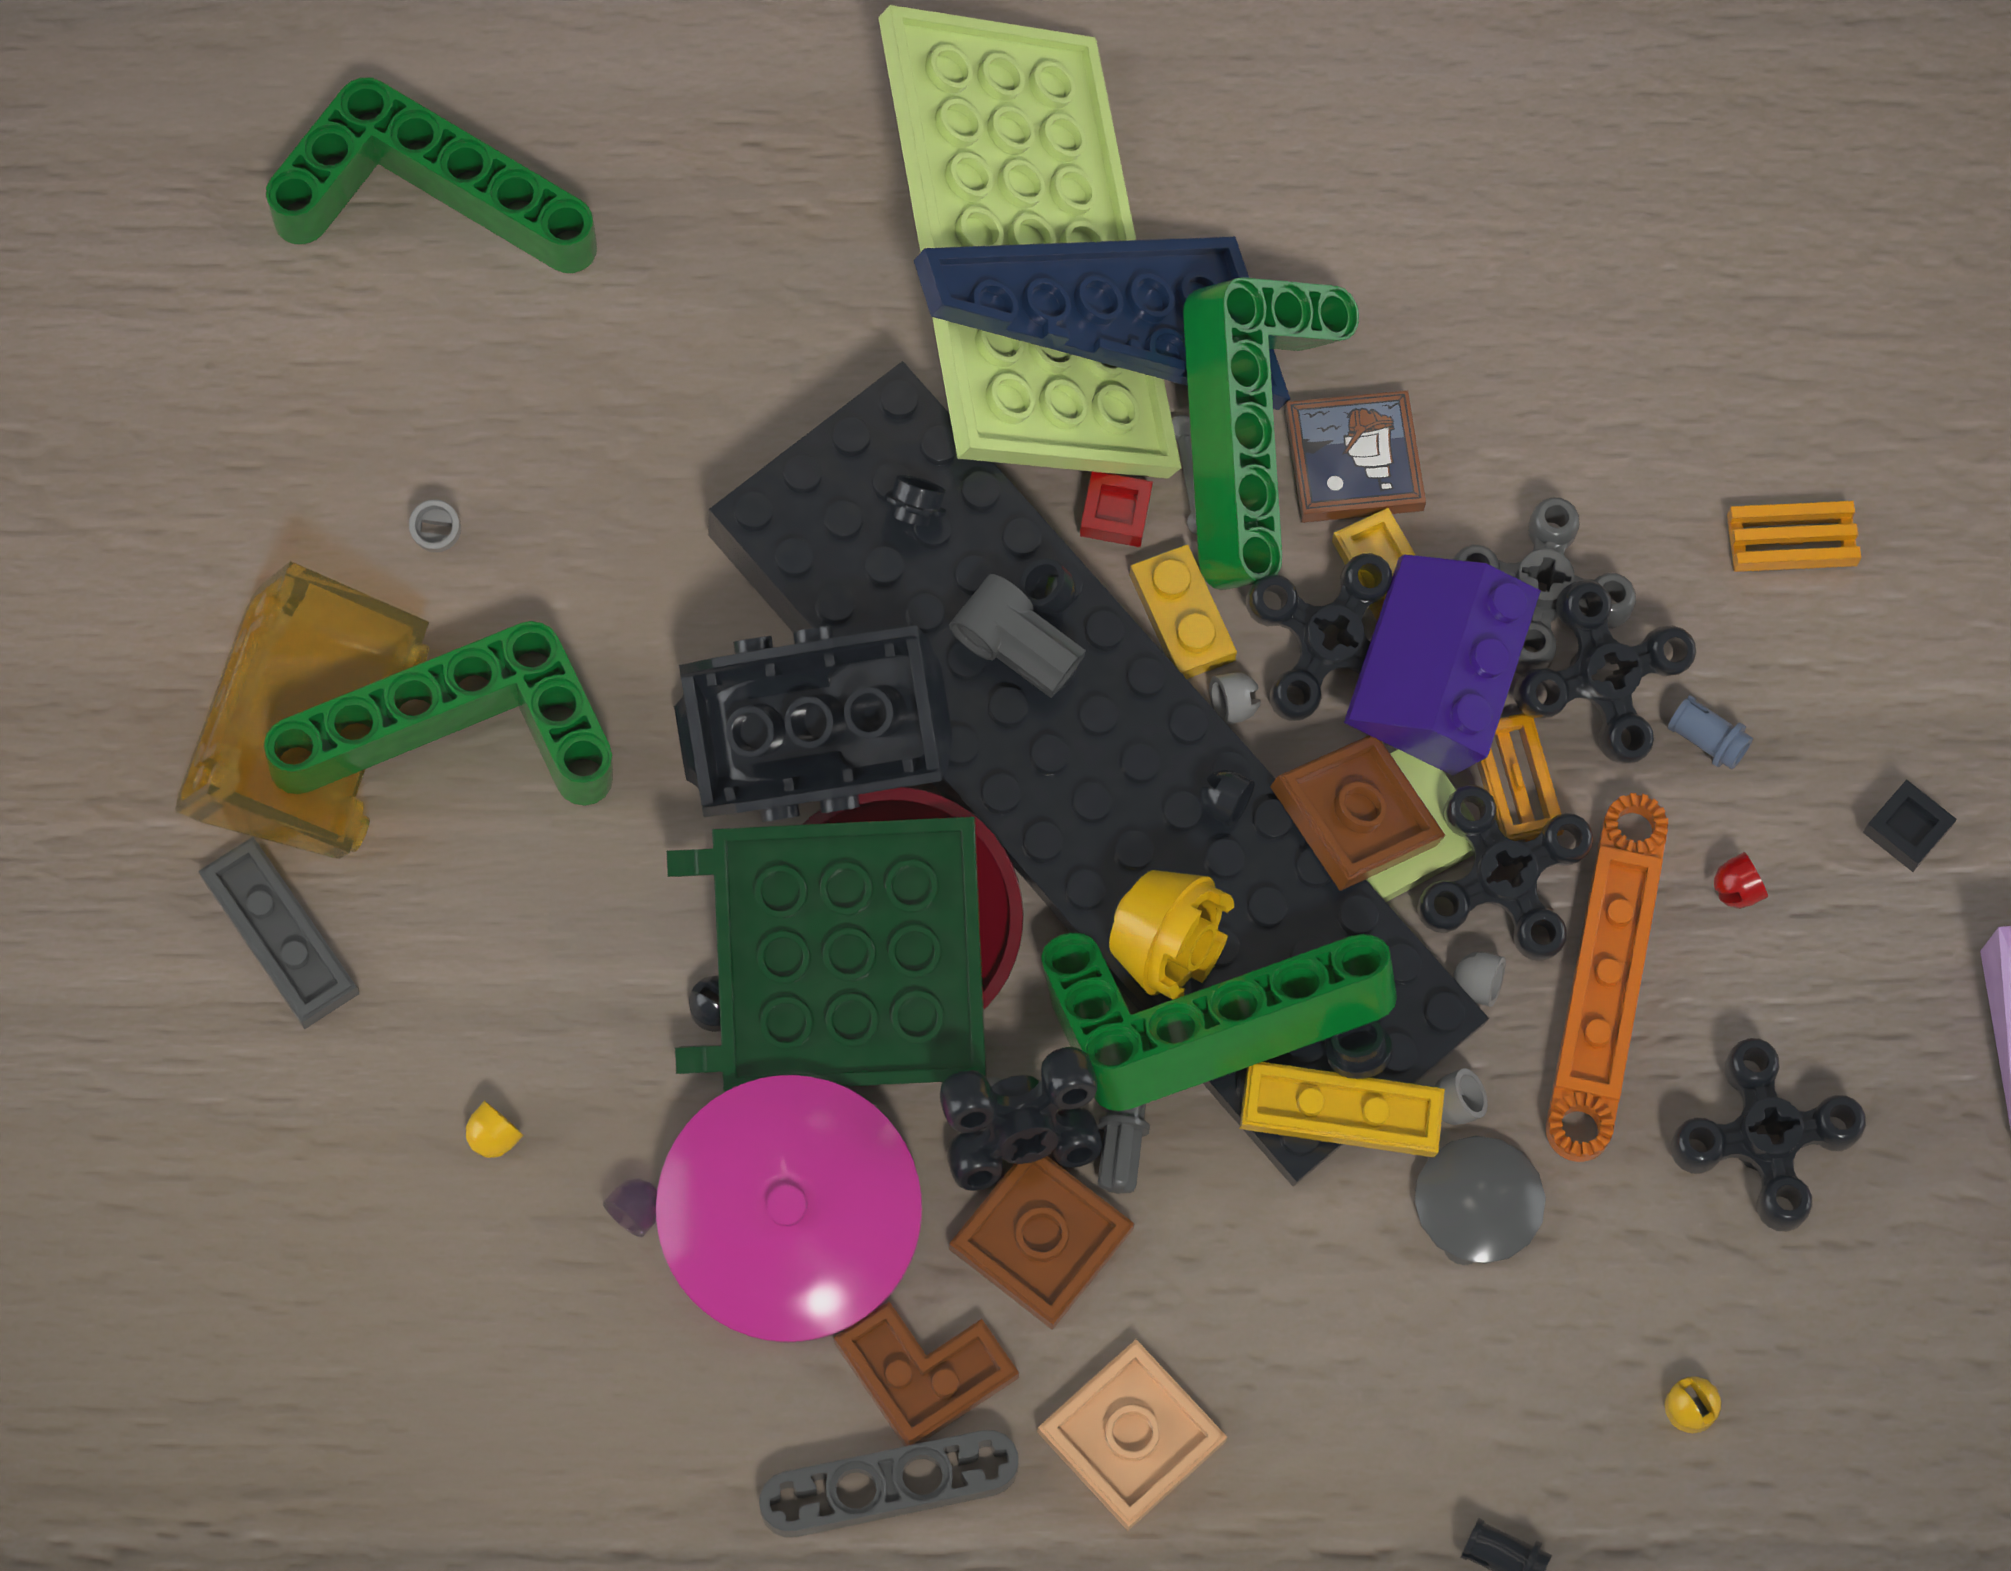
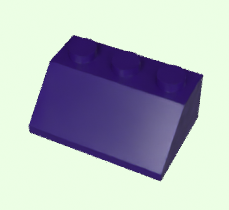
M1406 554L1399 557L1344 723L1452 776L1487 758L1541 590L1487 563Z

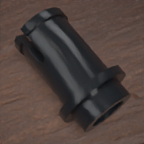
M1478 1518L1460 1557L1491 1571H1545L1552 1555L1540 1549L1542 1546L1541 1542L1536 1540L1534 1546L1484 1523V1520Z

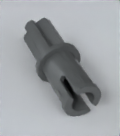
M1146 1104L1124 1111L1107 1109L1106 1116L1099 1118L1098 1128L1104 1132L1098 1185L1100 1188L1107 1190V1192L1125 1194L1132 1193L1136 1189L1142 1137L1148 1135L1150 1130V1124L1144 1121Z

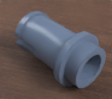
M1691 695L1681 703L1668 724L1670 731L1678 733L1713 756L1712 764L1718 768L1724 764L1730 769H1734L1744 757L1753 741V738L1745 733L1746 726L1739 722L1736 726L1732 725L1697 702Z

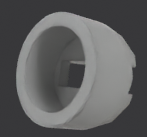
M427 500L413 510L409 519V531L412 538L421 548L430 552H442L451 548L459 539L461 521L456 511L448 503L441 500ZM422 522L452 527L449 535L421 532Z
M1227 673L1213 676L1209 686L1211 706L1227 725L1243 722L1254 716L1260 707L1261 700L1251 698L1250 692L1259 689L1258 684L1244 673Z
M1473 952L1461 960L1453 976L1475 1003L1492 1007L1497 1000L1502 986L1506 960L1505 957L1487 952Z
M1463 1068L1445 1075L1436 1082L1434 1087L1445 1089L1442 1121L1451 1125L1466 1124L1482 1118L1486 1114L1488 1107L1487 1095L1482 1082L1473 1071Z

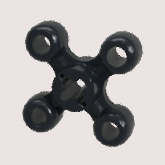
M1362 553L1353 557L1342 570L1340 576L1341 589L1338 597L1332 603L1325 606H1313L1304 602L1298 596L1294 584L1286 577L1280 575H1266L1258 579L1250 587L1246 597V606L1250 616L1257 623L1264 626H1281L1289 629L1299 642L1300 657L1297 664L1292 670L1281 674L1275 680L1270 690V704L1274 712L1281 718L1288 721H1301L1310 717L1319 707L1322 699L1321 685L1329 672L1337 668H1348L1360 674L1370 645V641L1364 634V626L1362 624L1364 612L1371 604L1380 601L1387 594L1392 582V570L1381 556L1373 553ZM1359 570L1368 571L1373 575L1375 579L1374 588L1364 587L1359 582ZM1271 591L1279 596L1281 600V608L1279 610L1270 609L1265 605L1263 601L1264 592ZM1333 624L1340 629L1337 640L1341 644H1338L1332 650H1328L1322 645L1325 639V634L1322 631ZM1288 686H1296L1303 691L1305 699L1303 705H1295L1289 701L1287 697Z
M1591 580L1573 582L1566 586L1559 594L1556 607L1561 622L1572 629L1577 637L1578 652L1572 658L1570 666L1563 670L1555 671L1548 668H1539L1524 673L1515 685V703L1526 716L1542 719L1557 715L1568 702L1575 698L1589 700L1597 706L1602 715L1603 725L1600 728L1598 740L1603 754L1611 761L1621 764L1638 762L1651 751L1654 734L1649 722L1635 711L1632 703V693L1639 686L1641 678L1647 674L1654 673L1660 676L1679 675L1688 670L1695 660L1697 652L1696 643L1691 634L1685 629L1673 625L1658 627L1647 634L1643 642L1636 646L1619 643L1613 638L1608 628L1607 619L1611 613L1612 602L1607 589ZM1582 596L1589 603V611L1586 616L1579 609V601ZM1666 642H1669L1673 648V655L1670 661L1664 654ZM1605 663H1610L1611 665L1618 664L1619 669L1614 670L1612 675L1605 678V681L1592 680L1591 675L1597 674V670L1602 669ZM1540 683L1547 692V697L1543 704L1536 697V689ZM1624 729L1628 730L1631 735V742L1628 748L1624 747L1621 741Z
M1476 785L1458 788L1449 796L1445 804L1444 818L1452 832L1464 837L1471 845L1474 853V864L1469 874L1464 878L1456 881H1437L1423 890L1418 900L1417 908L1420 920L1427 928L1434 932L1447 933L1461 926L1466 921L1470 911L1476 906L1482 904L1498 905L1504 908L1512 917L1514 923L1513 939L1516 948L1523 956L1535 961L1553 958L1562 950L1566 942L1567 929L1561 917L1557 913L1546 909L1539 901L1536 892L1537 880L1541 872L1548 867L1554 865H1573L1588 855L1593 845V833L1590 825L1584 818L1576 814L1563 813L1554 816L1548 821L1540 835L1534 840L1528 842L1512 841L1505 837L1498 828L1496 822L1497 806L1494 797L1488 790ZM1471 802L1475 804L1480 811V819L1476 821L1466 819L1460 810L1461 803ZM1567 830L1574 836L1576 841L1574 849H1566L1559 844L1557 839L1558 831ZM1497 858L1503 866H1508L1512 863L1517 865L1522 862L1523 867L1512 879L1513 887L1507 880H1502L1498 883L1493 881L1488 884L1487 879L1498 867ZM1436 897H1445L1452 902L1454 907L1452 916L1447 917L1437 913L1434 908V899ZM1532 925H1541L1547 929L1550 936L1547 945H1540L1532 939Z
M1748 1038L1737 1043L1731 1049L1725 1061L1726 1078L1729 1084L1740 1092L1743 1099L1741 1115L1735 1121L1728 1124H1716L1707 1118H1692L1685 1121L1674 1133L1671 1141V1155L1675 1163L1682 1170L1695 1174L1710 1171L1724 1159L1730 1157L1739 1158L1747 1167L1758 1171L1760 1174L1762 1189L1757 1199V1212L1761 1221L1768 1228L1775 1231L1788 1232L1798 1228L1808 1218L1813 1206L1812 1194L1808 1186L1801 1179L1797 1178L1794 1171L1796 1153L1808 1145H1820L1830 1151H1843L1851 1148L1863 1135L1866 1127V1115L1862 1106L1855 1099L1846 1095H1834L1826 1098L1816 1108L1809 1111H1798L1790 1102L1778 1098L1775 1092V1079L1780 1068L1779 1056L1775 1048L1767 1041L1760 1038ZM1743 1061L1755 1062L1759 1066L1760 1072L1749 1070ZM1830 1117L1841 1119L1846 1126V1130L1836 1128L1832 1124ZM1760 1125L1765 1126L1768 1134L1779 1135L1780 1139L1776 1144H1772L1769 1135L1757 1134L1756 1131ZM1696 1139L1701 1141L1707 1151L1699 1152L1690 1145L1689 1140ZM1776 1197L1788 1199L1793 1206V1210L1781 1208L1776 1201Z
M1063 1047L1054 1050L1042 1062L1041 1081L1033 1076L1017 1075L1002 1079L991 1087L986 1076L974 1070L960 1071L945 1079L941 1085L939 1096L942 1110L950 1127L958 1132H962L953 1137L947 1148L949 1168L959 1187L964 1190L978 1191L994 1185L1002 1174V1158L1010 1163L1025 1164L1043 1159L1052 1153L1055 1160L1062 1166L1076 1168L1093 1162L1100 1155L1102 1138L1093 1114L1081 1107L1095 1097L1098 1088L1096 1073L1086 1052L1077 1047Z

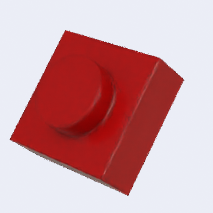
M1092 471L1080 527V537L1141 548L1153 482Z

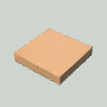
M1137 1339L1037 1429V1433L1127 1531L1227 1440V1436Z

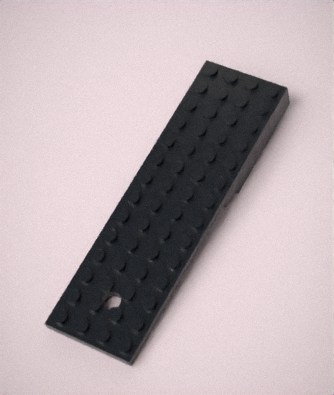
M903 361L709 508L708 536L792 632L832 626L834 638L917 625L928 637L942 667L952 729V745L948 768L942 780L932 782L933 785L946 799L958 803L970 811L992 831L1004 847L1017 872L1071 933L1087 935L1096 942L1116 985L1140 1012L1173 999L1162 993L1149 995L1113 956L1109 948V940L1115 912L1124 895L1132 889L1143 875L1152 870L1208 876L1213 879L1216 888L1231 895L1234 900V909L1228 913L1222 911L1217 930L1227 934L1228 938L1216 964L1202 983L1191 977L1182 987L1185 989L1184 996L1341 939L1365 934L1380 938L1388 945L1397 995L1395 1007L1388 1015L1377 1020L1391 1038L1393 1047L1392 1059L1382 1072L1369 1078L1415 1084L1489 1020V1017L1366 880L1341 891L1338 889L1270 786L1275 781L1274 776L993 462L957 458L949 412ZM897 475H909L931 481L946 490L941 505L942 508L946 509L945 516L941 518L931 516L928 526H917L903 522L892 515L894 506L885 500V494L893 490ZM1043 558H1051L1058 561L1071 573L1076 583V594L1071 605L1061 613L1046 614L1035 609L1033 612L1086 650L1084 658L1075 669L1073 675L1052 698L998 658L986 660L970 651L954 636L949 626V623L990 574L1003 577L1019 588L1021 576L1027 567ZM1221 770L1237 772L1255 782L1250 801L1242 816L1233 827L1213 819L1200 803V789L1202 787H1211L1207 778L1212 773ZM1329 1038L1263 1061L1337 1073L1332 1069L1327 1058L1326 1046ZM1247 1067L1203 1083L1239 1126ZM1244 1130L1293 1187L1343 1145Z

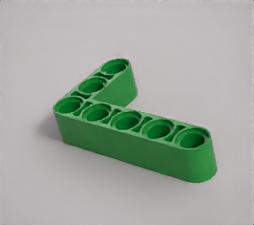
M358 78L350 81L341 89L271 177L266 187V199L276 231L280 237L292 244H308L322 236L379 164L554 270L562 273H577L585 270L593 263L597 254L593 215L590 208L582 200L374 78ZM368 112L379 113L376 118L370 120L358 119L361 115ZM415 142L430 143L425 148L419 150L407 148ZM332 157L345 158L335 165L322 164L326 159ZM466 171L479 173L476 177L469 180L456 178L460 173ZM514 201L530 203L519 210L506 208L509 203ZM296 202L309 203L305 208L298 211L286 210L289 205ZM566 230H574L580 233L577 237L570 240L556 238L559 233Z
M1242 277L1194 290L1186 299L1183 317L1198 557L1201 573L1205 581L1214 589L1223 591L1253 585L1258 579L1266 575H1278L1282 566V540L1269 349L1303 351L1347 340L1354 335L1359 324L1358 306L1353 296L1345 288L1339 286Z
M535 621L519 623L282 719L270 728L264 741L265 754L273 782L278 788L287 793L303 794L519 706L553 781L564 799L573 804L583 806L596 804L606 797L613 781V762L610 744L567 654L553 629L541 622ZM529 652L541 653L548 658L545 663L537 667H526L517 662L520 656ZM474 675L481 676L489 681L486 687L474 692L466 691L458 686L463 679ZM415 699L423 700L431 705L427 711L415 716L406 715L399 711L404 703ZM556 705L566 706L574 712L571 717L559 722L550 721L542 715L546 709ZM351 724H364L371 728L368 735L362 739L349 740L339 735L345 727ZM298 747L311 752L309 758L300 764L291 765L280 760L281 756L289 749ZM581 759L592 760L600 767L598 771L588 776H578L568 770L570 764Z
M1080 933L1059 935L1044 947L1041 955L1052 1007L1070 1047H1077L1086 1052L1095 1070L1098 1088L1094 1098L1100 1106L1115 1111L1136 1108L1377 1021L1391 1012L1397 1000L1389 947L1382 939L1373 935L1360 934L1350 936L1132 1015L1124 1002L1098 945L1091 937Z

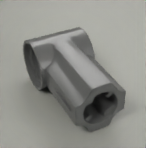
M990 574L949 623L950 630L970 651L986 660L998 658L1052 698L1073 675L1075 669L1084 658L1086 650L1033 612V605L1028 597L1014 584L1003 577Z

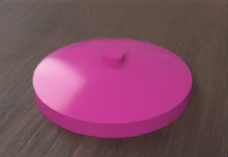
M799 1075L771 1076L743 1083L719 1095L699 1110L677 1136L667 1155L661 1171L656 1198V1222L662 1251L672 1274L688 1297L710 1317L736 1332L761 1340L783 1343L806 1342L838 1334L877 1310L895 1291L912 1262L919 1241L923 1214L920 1181L914 1161L907 1145L889 1119L868 1100L844 1086L824 1079Z

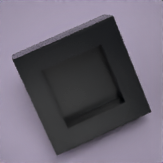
M1906 779L1867 824L1863 833L1910 871L1914 872L1952 828L1957 819Z

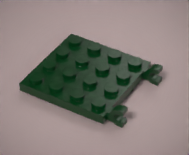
M975 817L712 829L713 849L666 851L668 877L714 875L721 1045L676 1047V1074L723 1072V1092L756 1079L780 1075L810 1076L828 1080L841 1086L944 1082L950 1075L964 1070L978 1071L987 1078Z

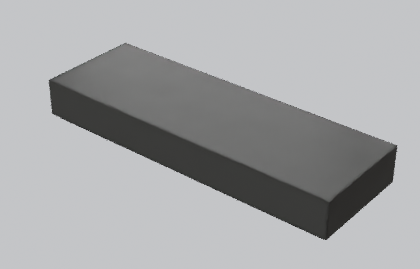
M251 837L198 871L210 892L304 1029L360 994L355 983L254 837Z

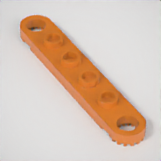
M1630 793L1627 796H1620L1610 805L1602 822L1546 1121V1136L1553 1150L1561 1157L1575 1162L1590 1161L1604 1152L1614 1132L1618 1103L1621 1096L1662 869L1666 837L1669 830L1668 818L1665 815L1664 807L1661 808L1655 798L1652 800L1643 793L1642 795ZM1625 814H1639L1649 821L1652 827V835L1643 842L1641 840L1634 842L1632 839L1630 841L1626 840L1627 837L1625 835L1622 836L1621 830L1618 829L1617 820ZM1571 1112L1588 1114L1596 1122L1598 1129L1596 1138L1590 1140L1589 1143L1582 1142V1144H1578L1576 1140L1574 1142L1571 1141L1569 1136H1565V1130H1562L1563 1117Z

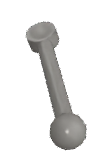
M1179 415L1174 417L1172 422L1175 438L1179 444L1191 514L1187 518V526L1191 532L1197 534L1190 417Z

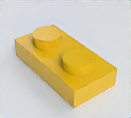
M1188 544L1130 565L1129 576L1166 657L1186 679L1236 660L1237 650Z

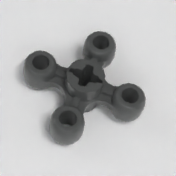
M1551 497L1545 499L1534 508L1528 523V534L1533 543L1534 550L1521 562L1505 563L1500 561L1495 553L1482 545L1464 547L1453 559L1487 563L1535 588H1538V582L1547 584V592H1540L1523 645L1531 646L1538 652H1530L1524 647L1522 648L1515 673L1521 676L1532 669L1550 667L1556 654V639L1551 631V623L1559 617L1556 603L1559 594L1566 586L1576 581L1591 580L1607 589L1611 599L1617 603L1612 604L1611 613L1607 619L1609 629L1623 625L1630 618L1636 604V591L1632 583L1625 576L1617 573H1606L1598 576L1596 579H1583L1574 574L1571 562L1564 556V552L1574 542L1579 530L1580 520L1575 506L1562 498ZM1548 523L1557 524L1560 528L1552 527ZM1582 596L1579 601V609L1587 615L1589 603Z

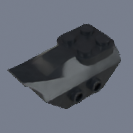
M917 625L834 638L832 626L793 631L794 644L773 648L772 636L739 640L733 642L735 652L733 655L679 665L683 696L674 706L685 778L686 781L694 784L699 789L703 817L760 810L762 822L799 817V804L820 801L822 813L860 807L859 794L941 781L948 768L952 745V729L942 667L928 637Z

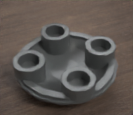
M1471 1136L1450 1141L1438 1150V1154L1435 1157L1428 1159L1416 1180L1414 1202L1420 1224L1434 1244L1442 1249L1446 1256L1456 1264L1469 1265L1474 1262L1487 1264L1509 1259L1531 1243L1543 1222L1546 1196L1538 1171L1523 1152L1500 1139Z

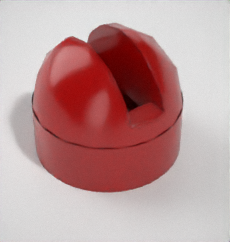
M1745 852L1727 860L1718 868L1714 877V888L1719 892L1720 901L1727 906L1741 909L1768 898L1766 888L1755 866Z

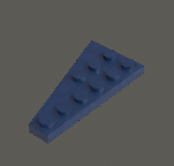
M1236 237L924 248L913 260L931 317L1188 386L1183 313L1188 295L1194 290L1232 279L1249 278ZM1269 349L1273 409L1279 410L1291 398L1274 349Z

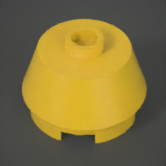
M1159 870L1149 871L1124 895L1116 909L1109 940L1110 951L1149 995L1162 993L1173 1000L1184 996L1185 989L1182 988L1183 985L1191 977L1202 983L1216 964L1228 938L1227 934L1217 930L1222 911L1228 913L1234 909V900L1231 895L1216 888L1213 879L1208 876Z

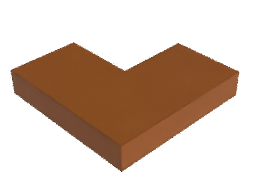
M890 1301L834 1337V1344L904 1446L923 1443L1019 1378L1018 1370L982 1319L928 1355L920 1347Z

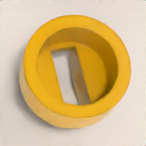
M485 1100L474 1111L466 1125V1140L469 1146L476 1153L488 1158L499 1157L507 1153L524 1136L519 1129Z
M1692 1376L1679 1380L1668 1392L1665 1400V1412L1669 1421L1677 1429L1686 1433L1705 1431L1715 1422L1721 1411V1398L1717 1388L1707 1379ZM1688 1387L1693 1388L1709 1413L1702 1417L1695 1402L1684 1389Z

